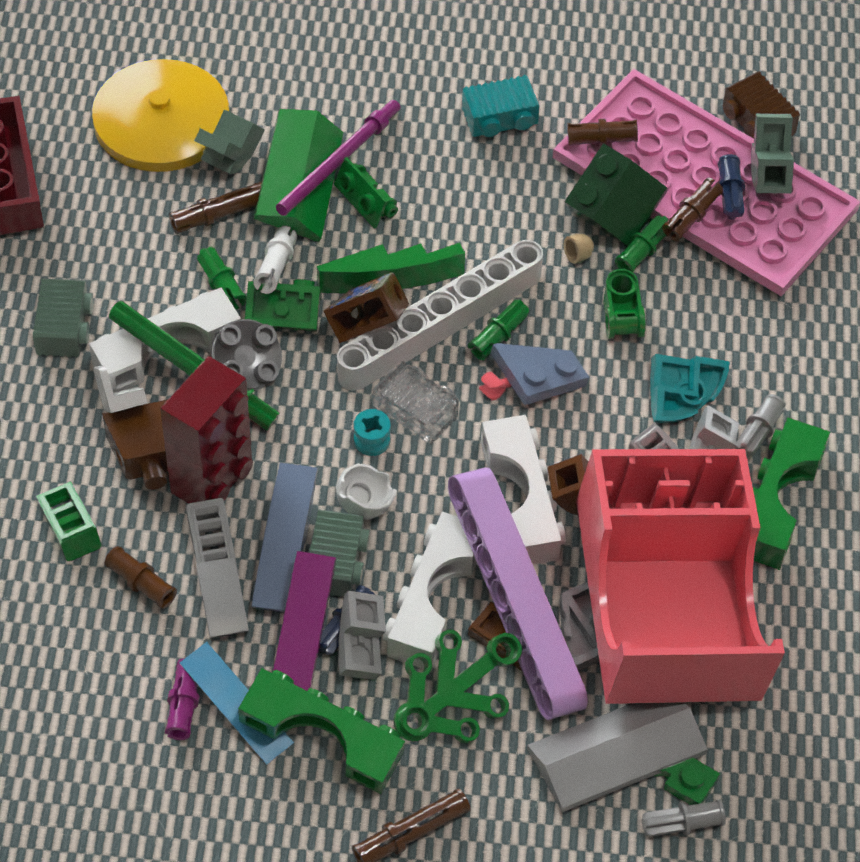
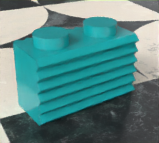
M525 74L522 77H511L509 80L505 78L502 81H491L489 84L485 82L483 85L465 86L462 90V112H464V117H466L472 137L481 135L492 137L501 131L511 129L526 130L532 125L538 124L540 105L530 80Z

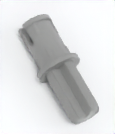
M768 394L756 413L751 414L747 418V427L737 440L735 449H745L747 458L750 455H755L765 438L773 435L775 423L786 410V403L782 398L774 394Z
M720 799L686 806L685 802H681L676 808L646 812L642 815L643 830L646 836L649 837L683 831L684 835H688L694 829L718 825L724 826L726 824L725 810Z

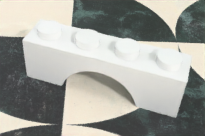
M218 288L211 292L202 293L195 299L181 305L169 307L162 313L147 319L179 342L196 345L211 353L213 340L223 326L241 318L223 289ZM125 329L112 334H105L96 341L89 343L92 365L94 367L104 366L107 368L113 392L143 383L146 363L156 352Z
M526 415L482 422L481 446L487 468L493 474L501 475L514 481L526 496L524 504L511 515L532 564L559 560L561 545L566 544L565 529L563 523L556 522L554 513L557 512V504L552 499L551 490L547 491L545 481H548L546 462L544 459H538L536 450H539V439L536 429H530Z
M445 512L441 513L436 525H429L424 539V545L427 546L423 556L417 554L410 573V576L414 578L410 587L403 586L397 601V608L400 609L396 619L389 618L386 624V632L383 634V640L387 641V657L406 663L410 656L416 653H425L432 661V669L439 655L435 647V639L439 633L445 631L446 620L434 610L429 597L434 589L444 581L455 577L471 576L477 563L458 516ZM415 659L413 666L424 669L423 662L420 659Z

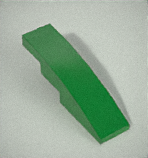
M459 242L426 253L420 243L388 254L384 245L381 244L317 266V286L321 288L322 293L345 294L354 287L389 273L395 274L402 289L430 285L463 275L465 272V251Z

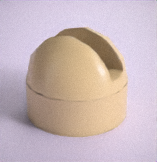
M574 234L564 239V251L571 263L576 264L585 261L592 255L594 243L586 234Z

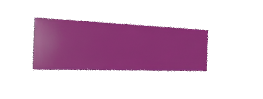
M297 551L273 670L285 673L293 679L296 686L308 691L309 688H312L336 557Z

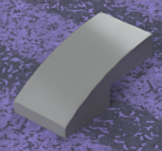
M707 405L697 424L689 449H733L736 446L739 423Z
M229 557L196 563L210 639L249 632L235 558Z
M347 591L344 594L339 631L340 676L376 680L382 674L379 638L386 632L383 596Z

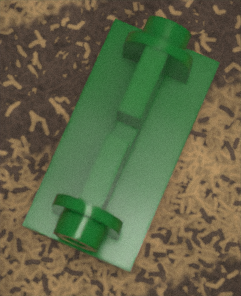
M347 157L344 158L334 185L375 229L381 217L387 216L391 218L398 212L397 201L391 198L383 188L377 189L378 183L367 172L364 165L352 163Z

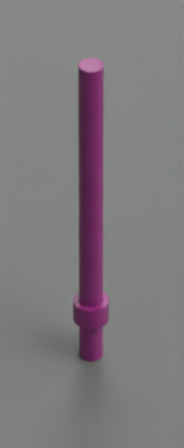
M390 100L380 110H374L366 117L364 125L276 205V211L280 215L286 216L343 163L344 158H349L373 134L381 133L389 125V120L400 110V104L396 100Z

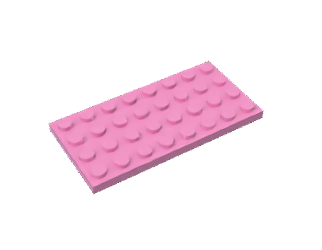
M635 69L580 122L596 123L598 119H606V122L633 121L637 119L638 142L607 143V146L635 162L669 189L651 215L652 219L658 215L666 216L670 219L680 208V202L685 197H690L707 177L715 180L711 185L712 188L717 182L719 183L720 176L717 162L721 156L733 154L739 157L741 179L745 182L743 216L736 217L734 220L728 219L727 215L723 213L721 195L705 211L706 216L700 222H695L682 237L779 296H782L854 216L860 206L859 200L794 163L791 194L756 193L751 174V145L754 143V139ZM567 135L553 149V158L582 175L601 146H599V143L568 146Z

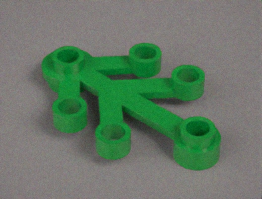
M452 629L439 633L435 639V647L440 653L436 693L424 702L426 675L432 669L430 657L425 653H416L410 656L405 663V670L410 676L408 699L406 703L398 707L394 714L395 730L403 739L411 742L425 739L430 732L454 736L461 743L475 740L480 733V726L475 719L466 717L456 721L434 715L448 706L484 712L490 719H498L505 716L509 711V702L504 695L493 694L485 696L464 691L494 667H505L515 663L522 653L519 639L510 633H502L493 637L487 645V653L454 678L457 651L462 645V639L460 634ZM445 635L453 639L454 645L452 649L444 646L443 638ZM498 644L505 647V658L498 656L496 652ZM415 659H420L423 662L424 670L422 673L414 669L413 662ZM493 699L497 700L501 705L499 713H495L491 709L490 705ZM410 714L414 715L418 720L416 729L409 727L407 724V717ZM463 723L471 727L472 733L470 737L462 734L461 726Z

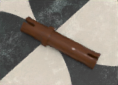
M262 181L208 200L206 198L199 199L197 204L170 212L169 221L175 234H180L197 226H210L214 224L215 220L257 206Z
M458 788L394 824L389 821L382 825V831L351 846L357 862H376L393 852L397 855L404 852L406 845L435 831L458 816L470 812L471 808L468 799L462 790ZM442 810V813L440 815L430 819L429 821L417 827V824L419 822L429 818L430 816ZM406 830L405 834L397 837L396 839L391 840L390 842L380 847L381 843Z

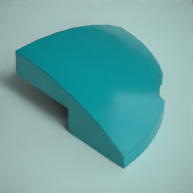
M661 354L652 356L650 396L653 422L672 423L698 414L700 408L707 402L714 401L719 395L727 379L730 361L694 356L692 359Z

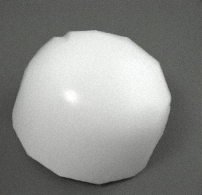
M359 463L346 468L336 484V496L341 507L348 514L364 516L365 520L382 515L391 505L397 493L396 489L391 488L388 473L379 472L371 465Z

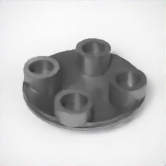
M240 319L223 326L216 334L212 343L211 357L244 376L248 391L251 389H261L277 378L282 364V351L276 331L270 325L262 324L255 320Z

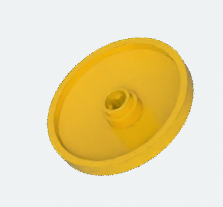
M149 60L122 69L103 84L93 103L92 119L98 142L112 158L138 170L168 172L183 169L202 161L201 158L205 146L194 141L199 129L201 128L213 134L224 109L229 111V103L221 84L204 69L178 60Z

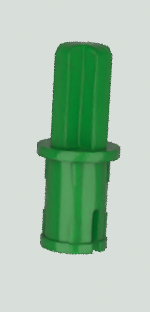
M656 216L641 233L638 232L632 236V242L615 258V264L618 269H627L634 272L647 256H652L656 252V246L666 236L662 230L663 224L669 220L666 216Z
M214 247L202 248L197 256V260L209 278L208 284L210 288H222L235 310H238L239 306L233 299V296L239 300L242 306L245 305L247 296L234 279L235 273L233 269L225 265Z
M516 299L496 318L491 317L487 321V326L468 343V348L472 349L471 353L479 360H485L491 353L493 344L502 343L503 341L507 342L511 338V332L528 316V306L521 300Z

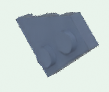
M497 343L493 344L490 353L524 405L586 387L589 380L588 374L571 350Z

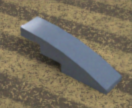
M281 462L279 464L252 601L253 609L285 613L297 551L303 552L304 543L307 541L318 472L317 467Z

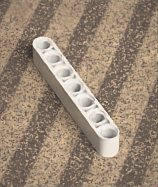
M522 240L407 307L397 321L362 334L342 346L337 353L339 384L351 391L365 388L534 286L541 278L543 249L541 246L531 240Z

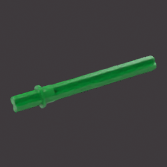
M118 301L111 308L109 319L189 376L205 360L125 302ZM247 390L249 418L268 431L276 422L280 413L255 396V390Z

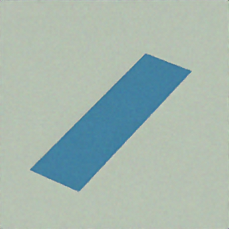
M208 642L204 643L180 662V665L266 765L294 743L285 732L276 739H272L239 722L238 708L249 690Z

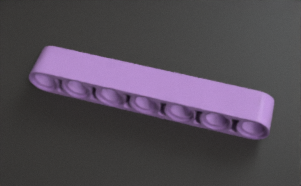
M485 467L449 477L448 492L505 631L516 636L521 643L522 653L518 662L541 715L546 720H551L586 709L588 698L584 683L493 472Z

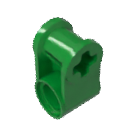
M627 269L614 270L609 273L606 279L603 300L607 339H614L615 335L637 334L638 337H644L646 331L645 311L641 304L637 276Z

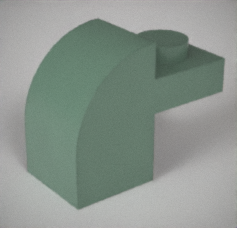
M224 109L213 134L200 128L194 141L205 146L201 158L202 161L229 174H235L252 157L265 129Z
M756 113L754 143L751 145V174L756 193H792L794 158L790 152L793 121L791 114Z

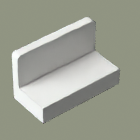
M104 366L93 367L105 411L113 413L147 403L144 388L135 386L113 392L107 368Z

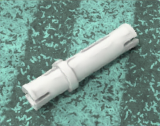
M279 227L274 234V238L266 245L264 261L254 278V286L257 290L261 283L264 285L261 293L269 294L276 289L284 266L292 259L294 254L293 245H295L297 240V234L293 230L290 236L288 235L291 227Z

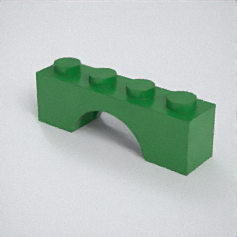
M787 417L782 431L775 429L769 446V450L774 453L771 460L763 459L757 479L762 480L760 488L753 487L760 523V531L754 553L755 562L778 570L781 569L797 520L784 509L779 500L778 493L792 483L814 481L826 450L830 431Z
M261 668L238 708L239 722L272 739H276L282 733L292 728L301 726H312L327 731L337 739L343 748L346 757L345 776L382 794L404 754L405 741L400 739L401 735L389 726L380 725L377 727L365 721L364 715L354 708L345 706L342 709L330 703L329 698L316 689L309 688L306 691L296 686L293 679L281 671L273 670L271 673Z

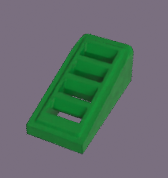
M71 481L36 496L67 561H73L101 548L102 544L97 529ZM71 499V502L51 509V507Z

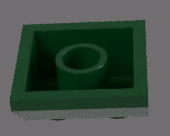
M603 143L564 202L574 214L628 247L632 242V236L635 233L641 232L669 189L635 162Z

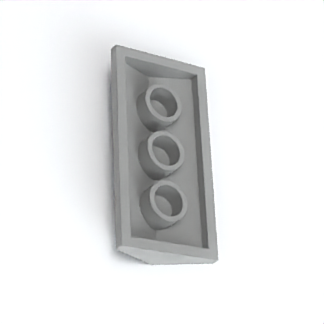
M685 702L632 703L527 745L528 752L562 812L661 773L660 770L692 757L695 759L701 757L708 752L693 713Z

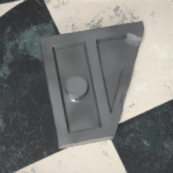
M585 582L561 593L559 600L562 634L578 671L599 662L588 582Z

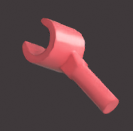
M489 371L481 377L484 385L480 386L479 390L488 398L497 400L502 396L506 388L511 387V384L506 377L500 379L492 371Z

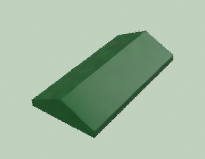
M279 109L254 215L255 220L278 228L282 226L291 227L289 232L294 230L297 235L316 242H320L322 239L336 170L286 216H282L276 211V205L341 146L344 132L319 111Z

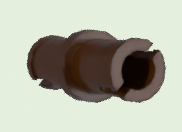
M598 119L596 123H567L568 146L599 143V146H602L603 143L607 145L610 142H638L637 119L606 122V119Z
M707 177L690 197H685L680 202V208L663 224L662 230L668 237L673 231L674 234L671 240L680 241L682 236L695 222H700L706 216L705 211L722 195V186L717 182L712 188L711 185L715 180Z
M120 546L114 547L107 554L104 565L126 580L127 586L132 591H140L162 609L168 607L173 602L177 589L156 575L154 568L147 562L140 563Z

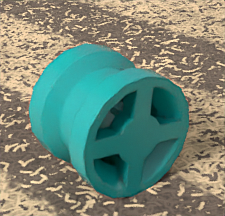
M366 409L360 412L353 422L354 445L356 449L368 456H377L384 453L389 448L391 442L389 417L377 409ZM374 428V430H371L368 433L366 432V430Z

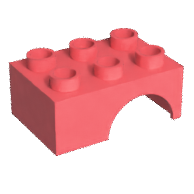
M592 449L576 505L605 703L762 701L785 651L782 639H774L770 646L766 644L761 635L755 612L753 563L760 523L745 449Z

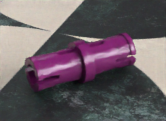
M185 658L177 661L173 689L168 693L167 699L170 710L165 735L168 734L167 737L174 740L190 738L194 709L198 707L200 699L197 693L198 684L180 665V662Z

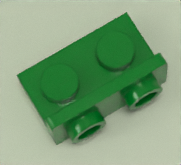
M296 279L293 280V284H280L278 280L276 289L272 293L265 294L261 293L264 286L262 283L257 290L254 286V281H248L245 319L255 320L276 329L317 332L319 306L322 299L321 288L314 286L315 282L310 280Z

